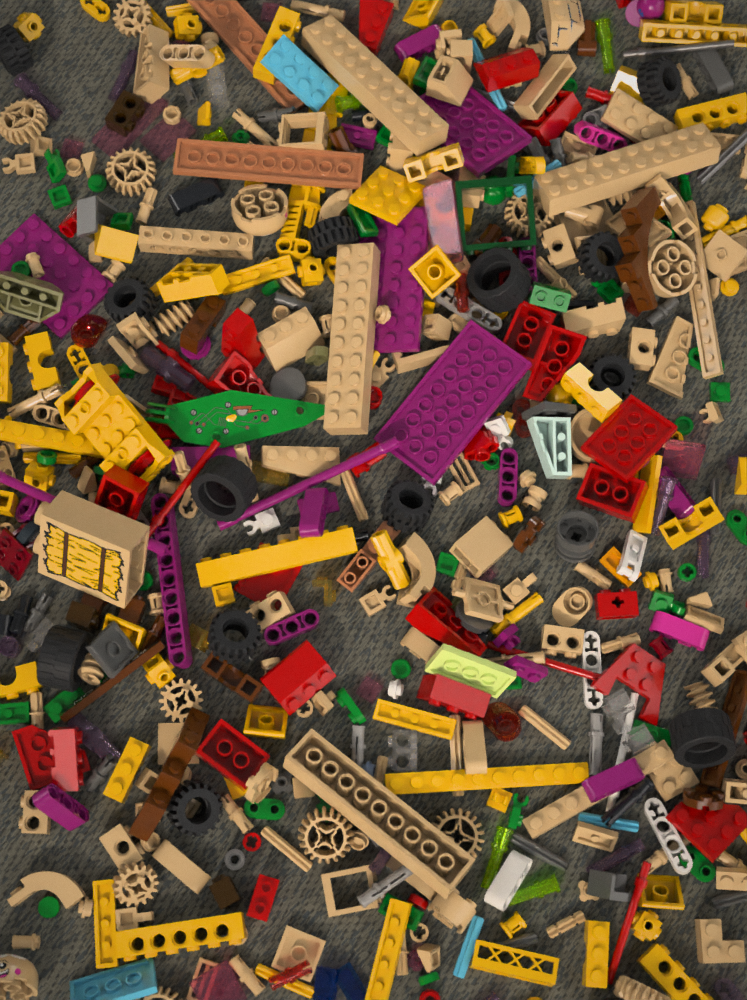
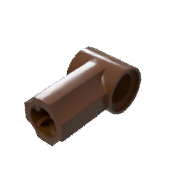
M585 20V31L577 41L578 52L576 56L595 57L597 48L595 23L592 20Z
M343 126L335 127L327 133L335 151L358 153L355 146L350 143Z
M489 224L480 238H477L473 244L496 243L502 236L503 231L499 226ZM475 251V255L473 256L477 258L480 254H483V252Z

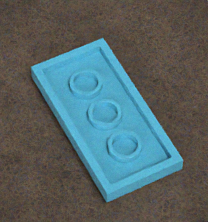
M284 34L260 61L266 69L313 112H318L339 86Z
M153 957L69 981L70 1000H135L158 993Z

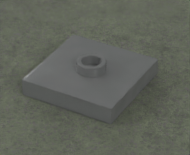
M544 401L521 414L523 420H528L533 416L567 417L576 413L577 408L573 404Z
M115 621L110 622L86 646V649L110 679L114 678L138 653V650Z

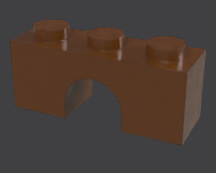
M215 295L207 296L181 332L180 347L196 355L206 342L211 326L216 328L225 314V300Z
M84 592L80 603L94 607L102 614L103 608L109 602ZM134 595L125 609L120 607L118 617L139 626L147 607L146 602L143 601L144 598Z
M212 651L201 666L202 671L253 705L264 689V686L248 674H244L231 664H227V660L222 662L219 660V656L214 657Z

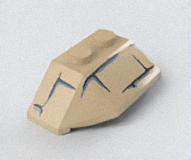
M541 0L549 50L568 51L571 45L585 31L580 1Z

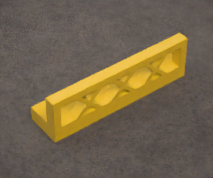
M476 939L469 968L552 987L556 983L559 958ZM479 946L488 947L492 956L488 959L479 958ZM503 951L509 952L513 960L505 964L500 961L497 955ZM523 956L529 957L534 964L529 969L523 968L518 961ZM543 961L553 962L552 974L544 973L539 964Z

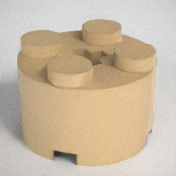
M456 888L447 899L437 893L428 906V911L434 910L432 915L450 929L455 926L458 928L456 932L462 934L476 914L475 908L477 905L468 898L465 900L459 896L460 892Z

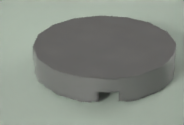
M284 368L273 376L269 390L273 397L301 401L307 392V380L298 369Z
M463 600L455 608V615L461 620L460 624L470 632L476 634L486 633L493 625V621L466 615Z

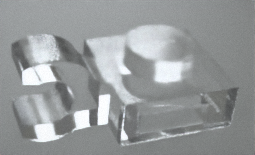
M47 618L32 632L36 637L27 645V648L34 655L40 651L48 630L55 625Z

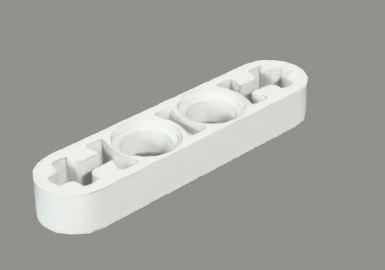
M587 631L584 633L583 651L581 654L582 669L601 674L600 637L594 631ZM589 635H591L592 639L596 640V642L592 643V649L596 648V651L585 652V649L590 648L589 642L585 641ZM588 655L595 656L597 662L594 666L587 664L586 657ZM583 677L584 704L587 708L596 710L603 704V694L598 691L594 692L595 698L599 699V702L593 706L592 702L588 701V699L592 698V691L588 692L587 689L594 690V688L588 684L587 678Z
M649 798L644 805V813L673 869L678 874H688L693 866L692 858L676 828L666 819L668 813L662 802L657 798ZM650 804H653V806H658L657 814L660 817H658L656 820H653L656 818L655 812L653 810H648L650 808ZM659 822H666L669 825V829L665 832L660 831L657 827ZM675 840L679 848L677 850H670L667 847V842ZM681 851L683 853L680 855V858L683 862H688L686 869L683 866H678L680 862L678 856L673 858V856L678 855Z

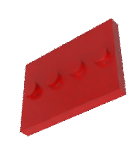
M631 394L581 446V451L628 484L677 431L678 426Z

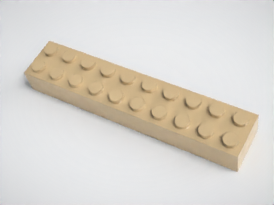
M332 14L302 28L301 45L417 157L446 142L449 125Z
M704 123L696 124L550 170L544 174L535 175L533 193L548 217L644 187L647 182L659 173L665 179H669L716 164L719 161L721 145Z
M375 243L337 245L323 429L330 435L368 434L376 326L374 313L377 308L381 251Z
M312 728L285 756L283 768L336 811L340 812L352 824L445 899L448 898L471 869L476 860L474 857Z

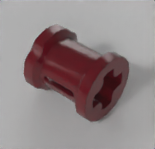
M660 635L648 644L658 654L659 660H662L674 651L664 641L663 635Z

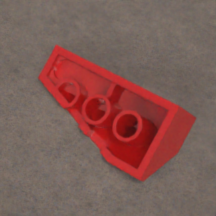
M550 324L522 396L541 403L563 377L564 373L568 371L581 355L587 336Z
M235 350L219 365L206 383L216 393L235 390L272 396L263 386L262 380L252 370L253 367L250 362Z
M433 586L405 619L420 632L442 643L480 657L487 649V646L476 633L468 631L460 624L461 620L459 617H456L454 610L451 608L453 605L451 601Z

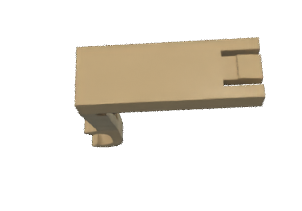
M449 345L401 358V352L391 354L397 372L400 374L435 364Z

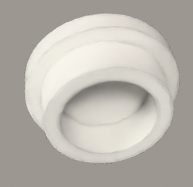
M400 679L390 681L388 696L393 697V699H398L403 694L404 685L401 684Z

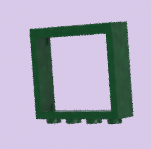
M532 175L455 181L453 183L459 253L464 252V255H475V251H482L484 253L492 248L500 247L509 249L512 252L513 248H520V251L532 250V246L537 245ZM525 186L529 240L466 245L462 191Z

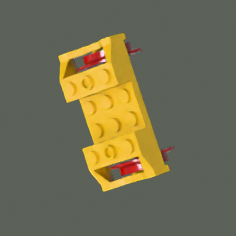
M101 363L89 365L83 371V375L78 382L54 403L59 410L62 421L74 435L84 433L105 459L99 465L105 473L113 465H117L139 478L151 482L160 473L161 469H164L165 465L172 461L175 455L172 449L169 450L172 440L166 439L162 441L117 386L120 379L118 374L108 375ZM76 401L75 404L73 405V408L71 409V408L69 407V405H70L72 402Z

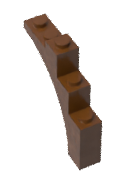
M655 186L639 189L620 210L626 224V229L617 239L624 256L618 261L615 268L621 283H627L638 312L654 310L658 306L648 273L649 232L654 214L661 204Z
M191 707L152 788L131 825L129 834L145 842L149 840L198 748L210 715Z

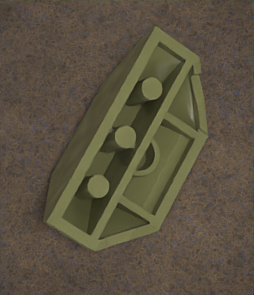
M0 271V307L4 312L41 323L61 311L64 292L53 283L18 272Z

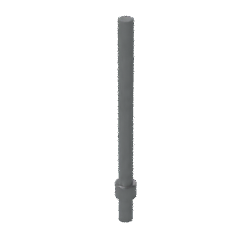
M734 40L648 49L639 47L638 50L623 51V59L634 57L642 59L653 55L734 47Z

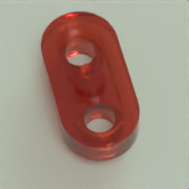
M519 399L512 406L513 419L516 420L514 428L519 437L528 438L531 436L526 422L527 420L522 419V414L518 411V408H524L526 411L530 409V402L525 399ZM526 426L528 430L522 431L521 427Z

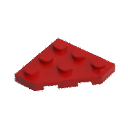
M33 724L11 731L30 790L52 784V755H50L52 740L49 732ZM79 747V752H83V764H80V773L91 770V766L85 749Z
M680 802L666 816V819L712 863L747 828V813L739 805L724 804L720 810H709L710 806H703L701 810Z

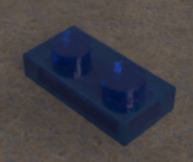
M350 961L332 972L347 1000H365L367 990Z
M320 965L316 967L313 1000H336L339 977L338 968Z

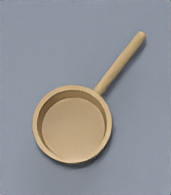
M587 409L580 411L571 421V452L581 462H586L588 465L590 463L600 465L581 451V446L605 422L601 423ZM668 440L662 448L682 450L684 444Z

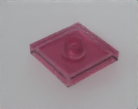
M669 439L664 445L661 467L666 465L675 477L696 480L706 445Z
M224 960L189 982L197 1000L247 999L227 960Z

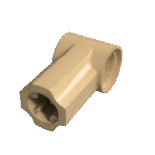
M585 205L566 211L564 217L581 222L588 229L597 230L600 226L604 209L597 205Z

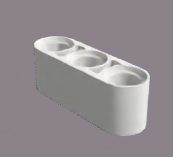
M512 850L487 890L484 901L501 911H505L529 872L533 860L516 850Z

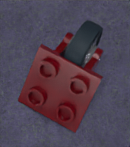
M34 520L29 523H23L12 533L7 528H4L0 534V565L17 581L23 577L34 556L32 552L33 545L40 533V526L35 524Z

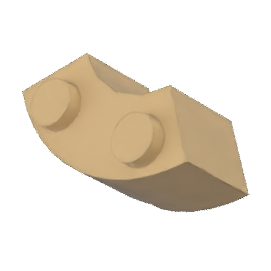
M345 188L332 194L323 204L318 222L331 217L349 215L346 208L350 204L349 197L352 195V189Z

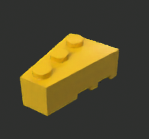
M178 263L156 282L164 303L219 295L230 284L222 264Z

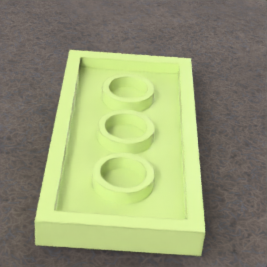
M444 643L425 665V672L450 678L491 694V697L498 698L516 679L517 674L515 670Z

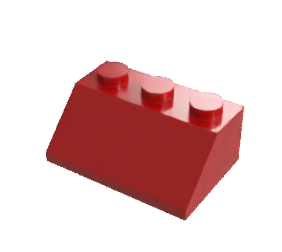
M523 47L474 62V67L487 93L537 78L539 76L540 61L533 48Z
M560 90L537 120L522 119L517 125L531 135L532 138L536 137L541 146L549 147L551 145L549 141L556 139L565 131L569 123L577 117L583 108L573 91Z
M305 640L260 678V681L290 716L334 679L336 675L309 641Z

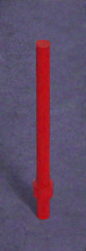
M161 340L158 341L159 344L156 347L166 354V358L171 362L177 363L212 393L217 394L206 385L209 379L180 357L175 349H170Z
M214 439L160 512L152 517L149 525V538L158 527L162 526L165 522L164 518L221 445L217 440Z
M488 641L487 644L488 649L506 654V656L529 653L515 648L509 651L505 645L497 648L492 641ZM545 658V664L541 663V665L591 680H597L602 675L549 658Z
M643 861L639 876H636L634 881L635 888L608 968V984L613 983L643 889L647 887V877L652 864L648 861Z

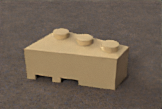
M622 297L616 298L615 303L605 305L604 302H600L598 307L587 309L584 306L568 310L566 313L562 312L560 316L561 328L588 336L590 339L598 337L599 334H607V336L616 335L626 320Z

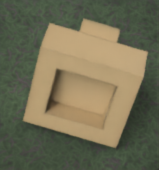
M713 401L705 404L707 409L699 411L701 415L708 413V418L703 420L705 424L711 422L717 424L724 421L718 404Z
M320 690L311 699V703L322 716H325L334 707L332 701L337 696L332 690L326 695Z

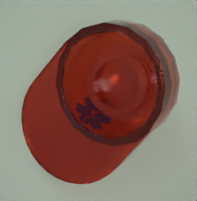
M94 314L84 315L79 318L71 327L72 342L81 348L94 347L98 343L100 335L107 328L106 320Z
M494 702L488 705L485 717L482 718L485 726L494 734L495 738L502 742H510L516 739L522 730L521 720L517 713L503 702Z

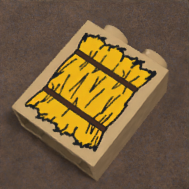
M63 490L60 491L51 503L44 501L40 504L34 517V523L40 526V533L33 545V552L39 555L38 573L125 609L144 582L150 526Z

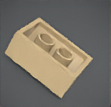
M306 306L262 330L256 336L257 342H261L262 346L260 348L276 373L305 357L306 352L312 347L326 345L314 318Z

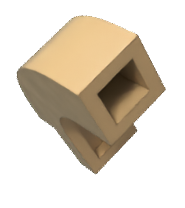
M503 0L496 1L493 13ZM509 0L515 16L509 22L514 34L507 52L520 49L522 44L526 45L530 33L529 15L525 7L518 0Z
M661 173L645 184L646 188L655 186L661 201L660 205L667 214L672 229L682 240L698 230L697 223L687 204L670 182L668 183Z
M415 532L405 537L397 548L411 571L410 585L399 599L404 605L411 601L416 602L422 595L429 592L434 585L436 577L433 555L424 540Z
M731 643L700 672L714 687H717L736 671L734 668L744 659L734 644Z
M41 871L22 878L21 882L25 887L22 888L20 886L10 893L12 897L7 899L11 907H16L35 892L49 890L58 896L66 909H70L87 895L80 885L69 876L58 872Z

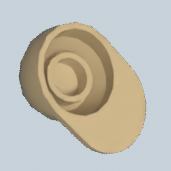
M581 586L571 587L566 590L552 607V614L556 622L564 627L577 624L591 609L593 603L592 595L586 588Z

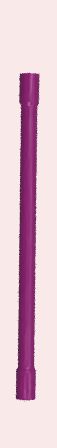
M394 436L363 453L250 505L236 521H217V524L221 531L229 528L245 518L305 491L307 488L316 486L381 454L397 449L400 445Z
M0 470V483L43 502L51 503L56 497ZM149 538L147 549L164 557L169 549V545Z

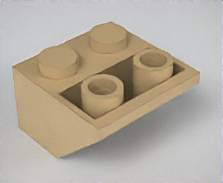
M441 54L428 77L426 95L461 106L474 79L459 60Z

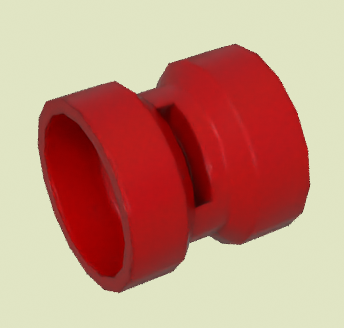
M371 386V410L377 409L382 402V391L375 386Z

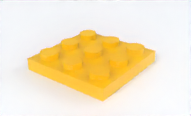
M380 165L361 187L349 197V203L397 226L428 193V187L416 181L409 183L407 177Z

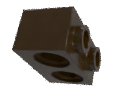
M123 90L105 117L107 128L124 137L132 133L137 120L142 118L145 113L143 99Z
M72 600L65 617L70 626L94 634L95 629L99 630L102 623L101 614L96 608Z
M222 874L211 880L213 884L209 888L221 910L242 899L230 876L225 877Z

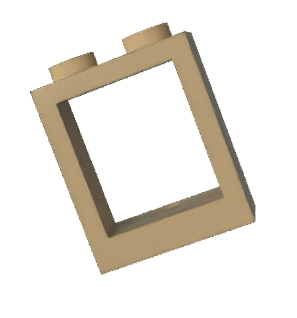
M325 112L282 115L281 122L278 124L280 135L277 138V146L327 150L329 120ZM316 127L314 142L289 143L291 129Z
M371 865L321 874L328 917L378 908V903L381 902L380 898L369 904L366 908L359 905L336 910L330 878L366 871L370 889L372 884L377 881L375 868L371 869Z

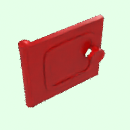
M303 565L239 580L233 590L255 602L264 601L267 599L266 595L275 590L277 592H285L287 596ZM280 600L275 602V609L277 611L282 605Z

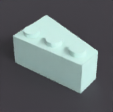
M533 416L526 422L546 479H566L572 476L571 417Z

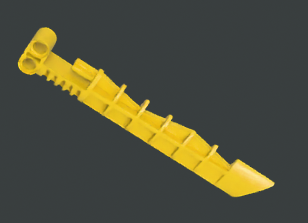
M327 73L339 85L318 111L326 113L330 131L337 127V118H342L343 116L342 113L337 112L336 99H347L348 90L331 73ZM316 127L304 129L302 142L315 141ZM328 136L327 150L334 151L331 149L332 142ZM291 185L288 198V218L283 225L284 228L281 229L283 234H280L279 239L276 241L279 257L290 254L293 262L300 263L304 257L313 256L310 242L305 239H299L305 212L307 213L304 226L310 229L316 224L317 215L322 208L320 205V194L326 192L325 187ZM284 247H289L287 250H281Z

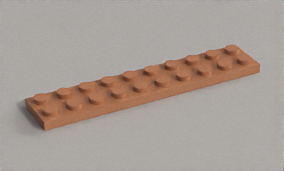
M186 0L253 74V67L267 37V34L236 0ZM257 79L283 108L295 107L296 111L289 112V114L297 112L306 105L280 80L276 79L274 85Z
M177 138L173 175L357 190L361 187L364 153Z

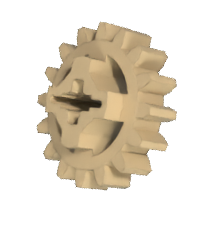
M122 0V5L116 4L119 9L113 10L115 15H117L113 17V20L117 22L115 27L119 29L121 34L125 33L127 37H130L132 34L137 38V33H141L148 24L153 23L149 19L153 17V14L150 12L151 8L149 5H146L145 0Z
M180 678L179 683L172 680V686L170 687L166 684L165 688L167 691L160 692L164 696V699L159 700L160 703H164V706L160 709L167 710L165 717L172 715L173 722L176 718H179L180 723H183L188 713L180 714V712L186 707L202 710V707L198 705L199 702L204 701L203 698L198 696L202 693V690L196 691L195 689L198 685L191 686V680H188L186 683H183L182 678ZM183 687L181 692L177 694L171 693L174 688ZM189 690L193 692L195 696V702L190 700L188 695ZM185 691L184 699L187 703L182 704L179 710H177L178 701L176 697H181ZM167 700H170V701L173 702V704H174V710H173V711L169 708V706H168V701H167Z
M133 861L130 867L126 863L124 864V870H117L119 876H113L115 882L112 884L113 893L121 904L125 902L127 907L132 903L135 904V907H138L141 901L145 905V899H153L151 893L158 891L156 887L159 884L157 874L151 865L146 866L144 861H141L139 865ZM122 887L125 888L126 893L122 891Z

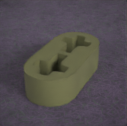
M314 346L306 352L305 363L308 365L320 366L329 360L328 347Z

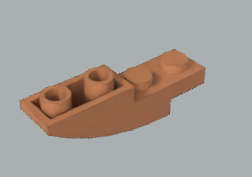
M383 521L375 532L383 529L387 530L392 542H394L401 533V530L396 531L393 526L389 527L387 525L388 521ZM371 539L359 550L336 580L350 592H353L378 563V554Z

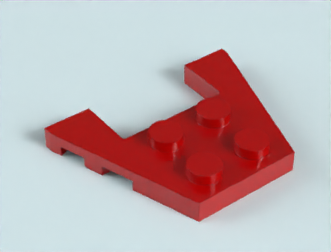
M156 375L151 392L169 397L167 405L197 399L188 392L180 391L173 383L165 382L160 375ZM146 421L159 438L180 439L169 425Z
M632 643L590 686L603 695H609L615 680H619L646 698L638 718L648 724L657 726L666 664L635 643Z

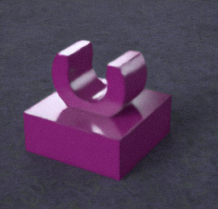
M513 623L503 630L493 643L497 648L504 644L510 651L521 642L514 635L519 628Z

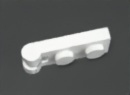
M632 529L628 531L616 573L619 575L624 574L632 582L637 580L647 544V537Z

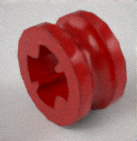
M256 833L246 834L243 838V847L250 852L257 851L261 846L260 836ZM248 837L257 838L258 841L255 843V848H252V846L249 848L246 845L249 842Z

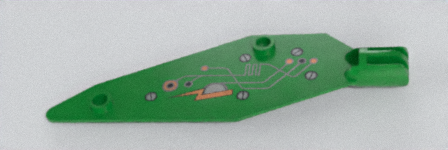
M229 390L173 405L147 401V406L166 410L146 409V414L161 416L164 419L144 417V419L148 422L169 425L183 442L210 446L215 439L221 444L218 448H225L304 427L324 415L325 405ZM299 407L302 408L303 413L298 414L296 412V409ZM235 414L237 416L233 422L226 420V417Z

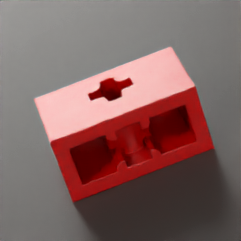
M629 588L619 589V592L600 590L594 596L596 620L636 618L639 615L637 591H631ZM614 600H616L617 603H620V605L617 608L615 604H612Z
M259 874L246 916L268 922L280 880Z

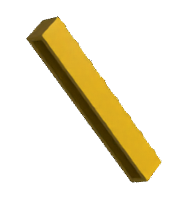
M348 525L337 527V531L334 532L324 530L322 537L302 538L298 536V540L290 542V539L278 541V545L274 546L267 543L259 545V549L252 551L251 548L239 550V554L235 555L229 552L220 554L218 559L212 560V557L200 559L201 563H196L201 588H208L358 553L354 530L352 527L349 528Z

